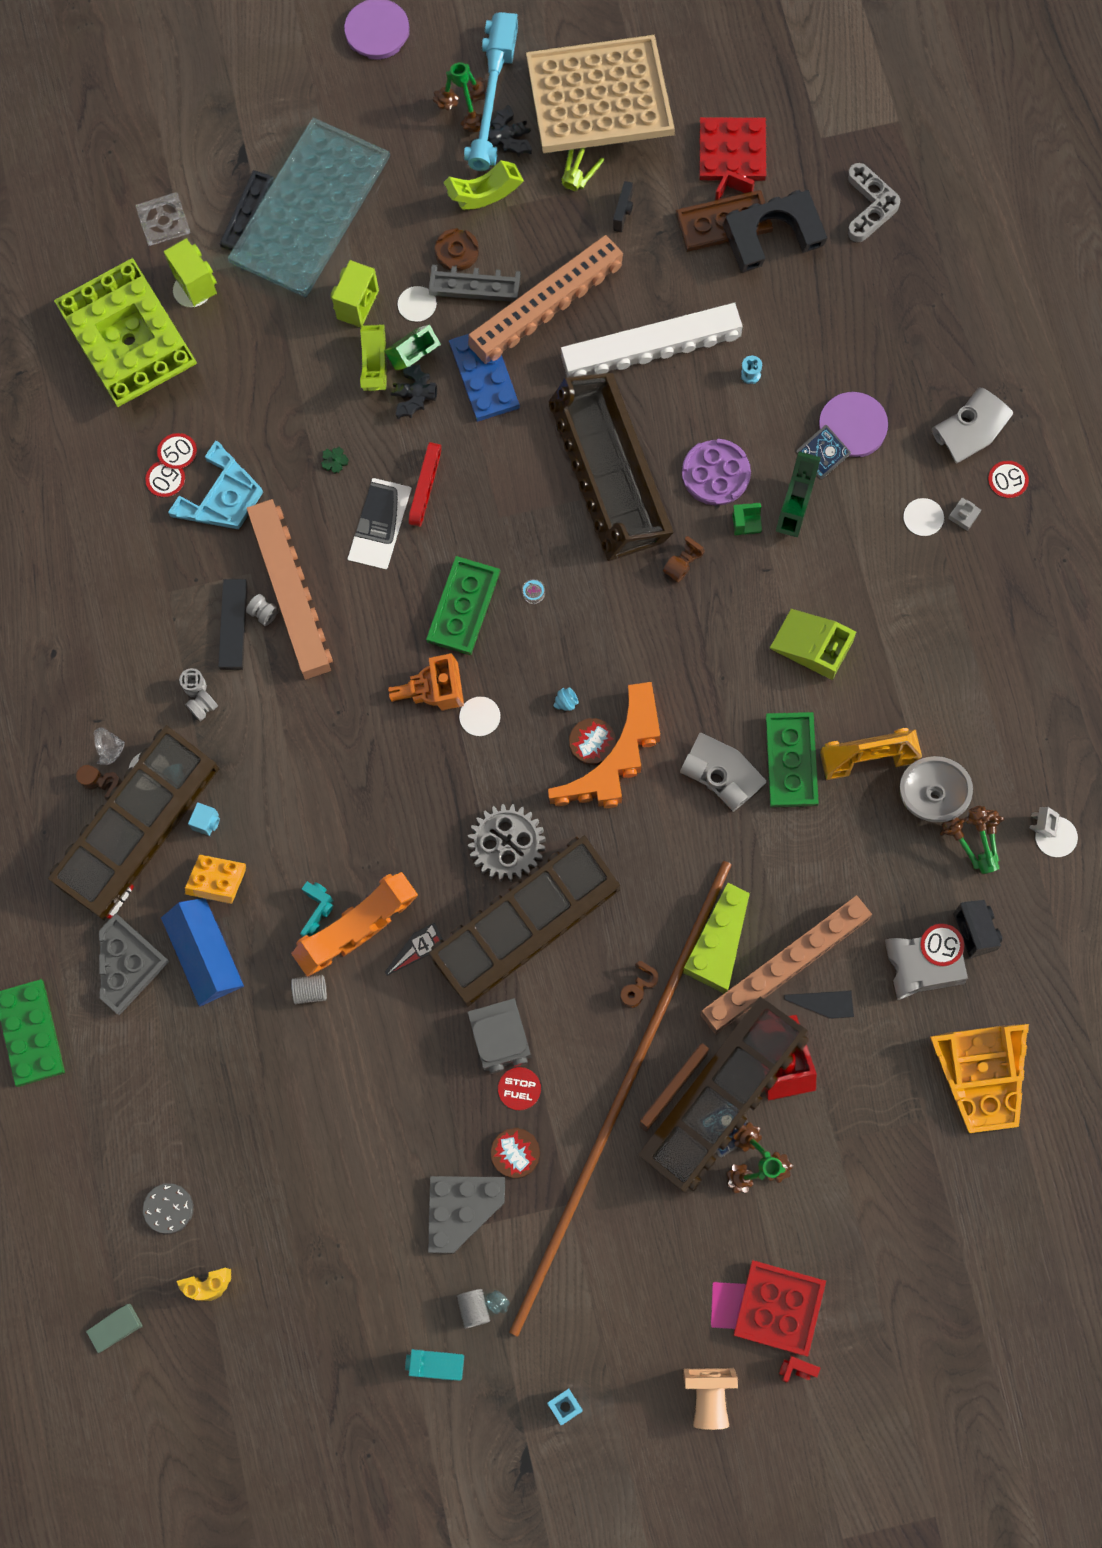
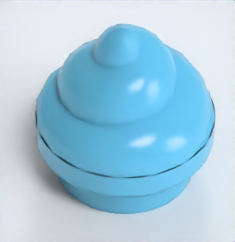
M570 687L567 689L562 688L558 691L553 706L556 709L570 711L575 708L579 701Z

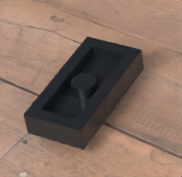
M624 181L613 218V231L622 232L626 216L631 215L633 202H631L633 195L632 182Z

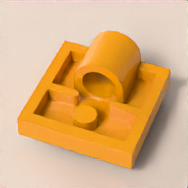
M199 855L185 886V895L232 904L245 874L246 864Z

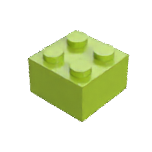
M186 238L164 251L173 276L193 306L217 294L214 286L217 282L212 275L213 271L207 261L203 262L201 252L196 244L191 245Z
M351 260L347 267H343L340 273V282L338 286H334L331 292L333 309L338 320L362 328L379 292L374 268Z

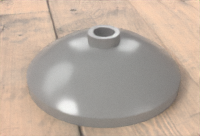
M926 757L917 760L906 769L900 782V795L906 808L918 818L930 822H945L960 816L968 808L973 795V784L968 772L957 762L945 757ZM932 795H937L939 798H938V799H934V798H932L931 796H932Z

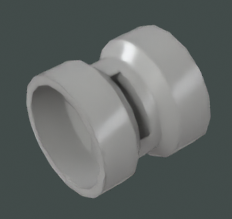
M261 594L256 595L246 608V612L252 617L256 616L258 621L264 626L269 625L279 611L275 604H269L267 599Z
M190 668L182 672L179 681L188 696L196 698L199 691L202 689L206 691V681L200 671Z
M204 689L197 693L195 700H189L185 704L200 722L206 718L207 712L214 711L218 707L217 703Z

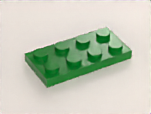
M458 556L455 557L426 639L427 643L471 656L496 586L500 569Z
M814 712L766 714L770 807L818 806Z
M40 979L0 991V1021L15 1086L20 1087L64 1074L65 1070L44 981Z

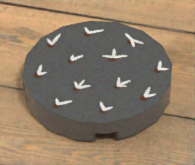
M164 1183L148 1193L143 1203V1215L146 1223L153 1230L162 1234H173L181 1231L191 1220L194 1204L191 1195L184 1188L176 1184Z

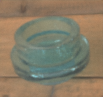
M495 1290L492 1294L489 1293L486 1296L488 1300L487 1306L494 1313L498 1314L501 1312L505 1314L507 1312V1307L510 1303L503 1294Z

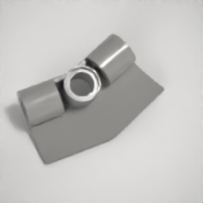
M980 387L977 388L964 407L959 409L957 414L934 426L932 433L940 445L946 444L955 463H959L990 445L1011 418L1013 411L991 392ZM962 418H968L971 422H965Z
M699 733L690 754H688L680 770V773L705 784L709 790L714 791L732 812L741 807L766 784V780L738 750L703 733ZM718 774L722 777L723 781L715 783L711 780V776Z

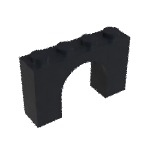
M796 190L784 198L775 197L762 205L756 203L740 212L739 210L731 211L723 222V228L741 273L762 267L765 261V255L757 237L756 227L767 219H779L789 224L794 230L802 253L823 247L827 240V235L809 190L802 192L801 190Z

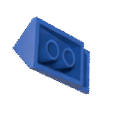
M205 898L179 902L161 917L199 1006L244 987L220 928Z

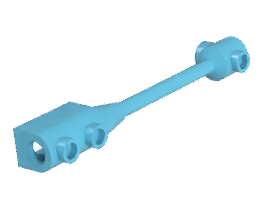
M500 12L492 16V21H486L485 33L489 34V38L483 39L482 51L486 52L488 58L489 79L479 139L472 141L471 147H465L464 160L468 161V165L477 171H485L489 169L490 165H496L497 147H493L487 139L498 75L503 63L513 62L518 30L517 14Z

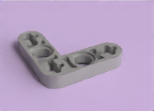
M856 163L850 167L848 180L872 204L850 223L848 236L854 242H862L898 211L900 197L866 165ZM855 173H862V177L860 175H858L857 177L854 176ZM870 185H877L880 191L872 193L868 190V187ZM886 201H887V202H891V201L894 202L893 205H892V204H889L887 207H885ZM870 213H877L880 219L872 221L868 215ZM864 223L866 224L863 227L862 233L860 231L857 233L854 232L855 228L859 230Z

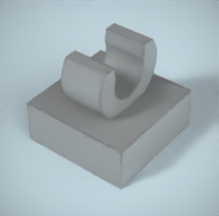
M961 498L948 519L968 531L979 516L981 509L972 502Z
M1040 807L1039 812H1034L1031 817L1038 821L1037 825H1030V829L1037 833L1040 832L1046 837H1056L1060 814L1049 807Z

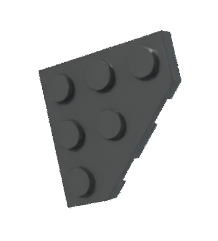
M115 913L99 930L100 999L115 1013L120 1015L170 961Z
M430 1176L428 1253H455L469 1237L505 1204V1177Z

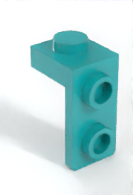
M307 881L302 891L320 905L301 931V937L306 935L310 937L316 934L320 928L319 922L323 916L327 917L334 907L332 904L334 901L330 895L325 893L327 891L325 887L317 882L312 885Z
M412 1349L411 1355L407 1354L405 1370H409V1376L460 1381L463 1376L464 1355Z

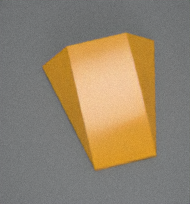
M1029 1024L995 1026L950 1032L930 1037L968 1133L1019 1127L1022 1099L1021 1088L1022 1080L1024 1079L1023 1068Z

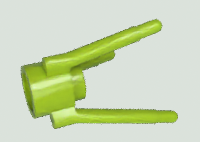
M585 148L580 149L575 164L571 169L574 149L569 150L565 172L561 179L562 185L572 191H578L579 188L584 189L586 182L604 162L603 158H600L583 178V172L578 167Z

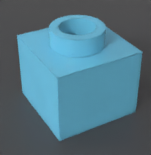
M197 802L188 825L192 830L210 836L212 830L215 831L220 821L219 814L214 808Z
M567 1389L547 1403L561 1425L583 1411L570 1389ZM563 1402L570 1404L568 1412L561 1410L560 1406Z

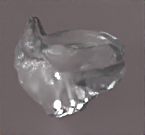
M99 727L93 732L95 746L100 756L97 764L109 765L120 757L125 742L113 735V733L108 732L107 729Z

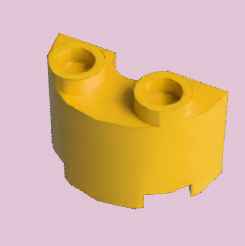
M223 1268L209 1272V1276L204 1282H201L198 1277L195 1278L193 1276L178 1280L177 1283L186 1297L198 1301H212L222 1296V1293L227 1289L231 1281V1269Z

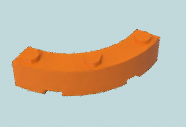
M402 872L394 876L391 874L386 875L379 881L380 885L355 908L350 907L344 911L342 918L311 937L306 935L296 942L297 947L291 954L307 977L331 965V960L340 953L344 957L362 945L391 922L389 917L392 914L404 911L413 902L418 894Z

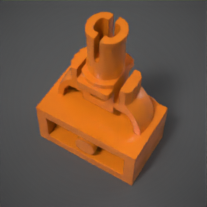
M451 653L429 658L430 666L425 667L418 675L410 676L408 684L388 688L391 702L412 697L416 704L425 702L432 706H438L441 711L464 706L458 662Z

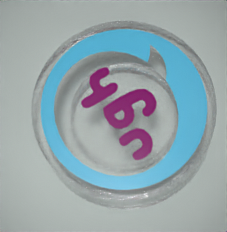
M537 579L526 581L522 587L523 598L531 604L541 602L545 597L544 584Z

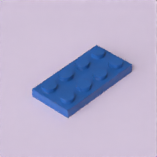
M469 334L449 340L477 422L520 408L502 355L497 360H491L485 364L468 346Z

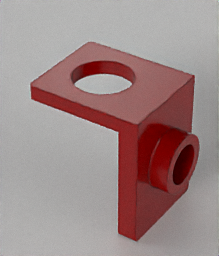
M727 170L716 190L715 200L721 199L727 186L743 193L753 192L754 180L747 178L741 173Z

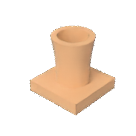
M683 1369L685 1388L696 1389V1411L693 1427L710 1430L729 1427L725 1388H738V1378L735 1369Z

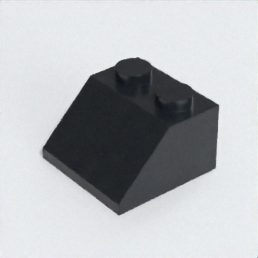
M985 900L960 903L953 915L963 937L969 959L997 951L1001 947L1002 936L999 929H995L993 925L994 914L991 907L986 905Z

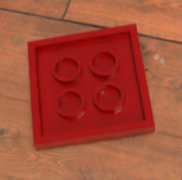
M700 117V180H722L726 171L729 170L734 173H741L754 181H766V118Z
M752 1260L733 1336L808 1357L826 1281Z

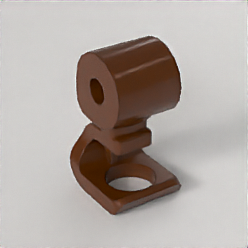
M688 536L684 539L686 542L685 552L682 551L679 557L673 555L663 569L665 574L678 583L690 570L689 562L691 563L695 559L701 558L705 552L700 544Z
M91 765L80 767L76 773L78 782L88 790H93L98 786L100 789L105 790L106 786L112 782L105 795L107 801L113 788L122 783V780L116 773H106L103 776L97 768Z
M642 961L635 963V967L651 977L648 980L637 977L636 984L627 985L622 989L621 1001L625 1007H637L644 998L643 988L651 989L658 983L657 971Z

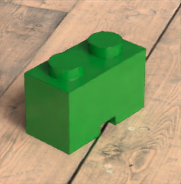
M426 325L416 328L384 350L394 369L399 370L408 368L441 344L431 326Z

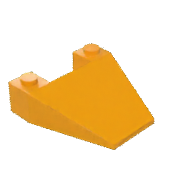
M908 728L898 729L893 734L840 744L838 741L828 742L820 751L826 780L849 776L854 763L893 756L895 767L910 765L922 757L916 729L908 730Z

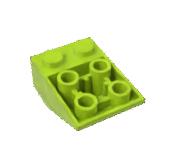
M791 609L770 649L833 680L854 641L856 631L836 621Z

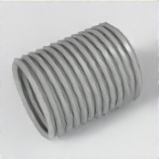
M323 975L292 979V996L295 1004L326 1001V984Z
M482 1289L456 1296L464 1328L490 1322Z

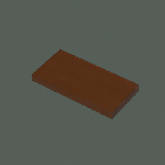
M757 190L677 209L676 217L687 252L729 242L723 228L725 217L734 210H739L740 212L756 203L760 205L765 204L762 191ZM770 219L761 222L756 227L757 235L773 232Z
M700 1043L640 1119V1128L646 1133L706 1058L709 1051L706 1045Z

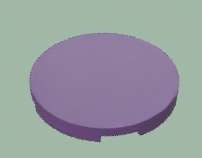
M389 0L364 1L354 7L346 18V40L353 51L368 56V59H384L393 56L400 51L399 49L409 37L407 15L400 6Z
M847 392L835 396L825 405L821 412L819 429L827 425L850 450L851 454L849 456H860L861 458L875 452L882 445L888 430V419L884 408L871 396L859 392Z
M724 439L698 443L687 453L682 467V478L688 492L698 501L709 505H724L738 499L747 489L751 476V468L745 452L738 445Z

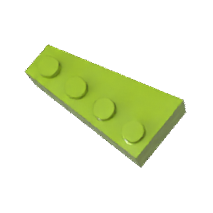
M727 883L683 971L684 974L723 994L729 989L750 894L730 883Z

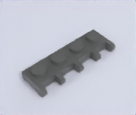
M432 265L429 295L514 302L519 296L521 271H516L515 277L501 276V270L497 269L496 275L491 276L479 275V268H474L473 274L457 273V266H452L451 272L437 271V265Z

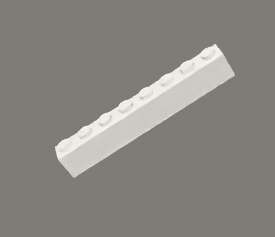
M732 303L561 347V358L567 377L603 374L614 369L623 370L637 363L646 364L657 358H669L673 354L680 352L689 353L695 350V348L703 346L712 347L719 342L734 341L741 337L743 326L736 304Z

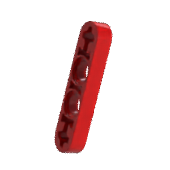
M432 442L428 444L409 514V525L421 527L440 460L441 444Z

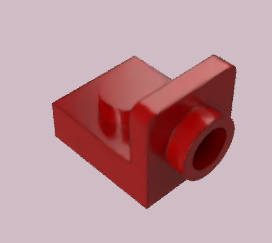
M790 1356L788 1360H783L779 1374L783 1375L781 1381L788 1383L792 1369H796L795 1375L810 1380L811 1376L818 1377L820 1367Z

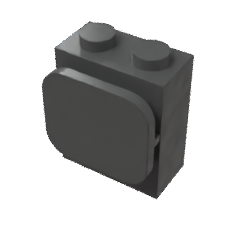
M515 998L468 1012L484 1072L489 1071L490 1074L504 1070L503 1066L513 1064L514 1067L528 1063L527 1059L532 1058Z

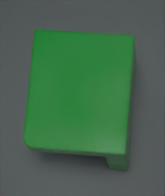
M761 503L733 505L734 535L762 532Z

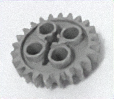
M502 804L501 811H497L493 806V814L490 815L484 811V820L479 817L476 818L479 826H471L475 834L468 835V838L474 842L468 844V848L475 851L470 854L471 859L478 858L474 863L476 867L483 865L481 869L482 874L488 870L490 871V879L498 874L500 882H502L504 876H508L509 881L512 882L513 875H516L521 880V872L524 871L526 874H529L530 866L533 868L537 867L535 859H543L542 855L538 853L545 851V846L540 844L546 841L545 836H538L544 832L543 827L536 828L539 820L531 821L532 812L524 815V807H521L516 812L514 804L511 805L510 810H506L505 805ZM503 822H508L512 825L508 831L500 830L499 826ZM490 830H495L498 833V835L502 837V839L505 841H509L511 839L512 847L522 852L524 856H519L516 853V851L507 844L503 846L501 838L491 833ZM520 837H528L530 839L529 844L525 846L519 845L517 841ZM488 840H493L497 844L493 849H486L484 843ZM505 855L515 857L514 862L511 864L503 863L502 859Z

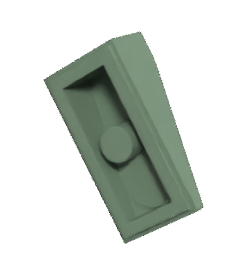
M126 1304L86 1332L99 1354L143 1325L132 1305Z

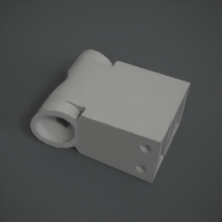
M922 937L911 940L902 938L886 939L888 959L896 969V977L893 983L897 1000L906 998L919 991L965 984L968 977L963 954L952 965L937 966L930 963L922 954Z

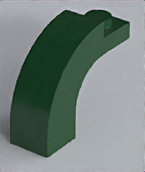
M798 452L775 532L798 538L821 457Z

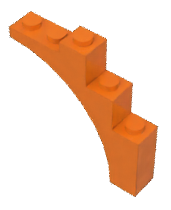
M652 682L628 685L629 708L627 721L621 737L612 752L598 767L584 777L569 784L548 789L550 804L565 806L569 804V801L578 800L580 803L592 801L593 798H597L598 807L614 808L619 803H622L619 776L623 775L624 778L636 776L637 773H641L638 745L652 747L660 742V730Z

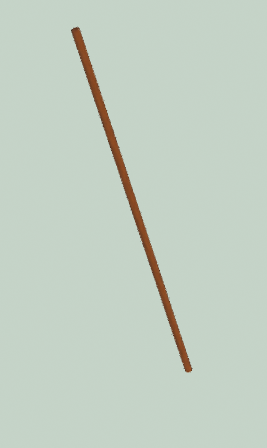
M723 861L511 1326L509 1333L517 1337L679 983L684 967L732 866L726 861Z

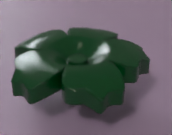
M340 447L333 448L332 452L326 449L323 451L324 461L321 462L323 469L328 471L332 469L333 473H339L343 469L342 466L348 465L349 459L346 455H343L344 450Z

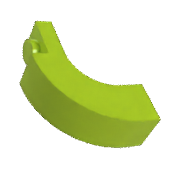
M501 160L488 173L479 178L462 180L448 177L444 184L448 190L449 197L454 201H458L461 209H476L506 197L522 184L524 180L515 163Z
M362 326L360 331L362 344L361 388H363V391L386 390L385 326Z

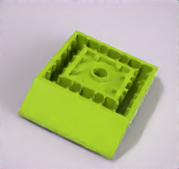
M133 258L54 300L71 332L117 407L197 364ZM128 337L135 338L133 344H124L125 339Z

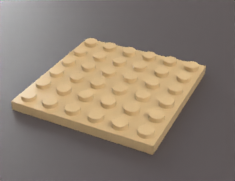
M655 35L526 52L543 153L675 135Z

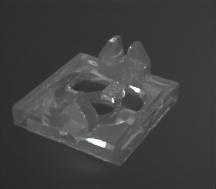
M177 192L135 205L149 246L191 233ZM163 205H170L177 212L169 214L164 211ZM156 208L157 215L155 218L146 221L151 209ZM161 216H168L170 219L165 225H160L157 221ZM179 219L178 224L170 230L169 227L172 225V222ZM157 226L158 228L163 229L164 232H155L150 228Z

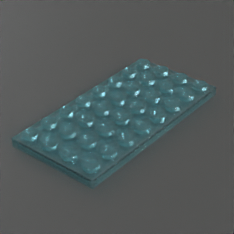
M312 118L228 257L229 262L307 298L390 158V152Z

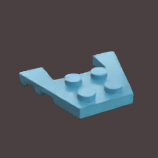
M215 441L205 456L206 461L223 469L200 506L179 496L168 513L174 518L240 529L249 515L247 507L257 503L263 494V490L238 465L235 459L226 452L222 445Z

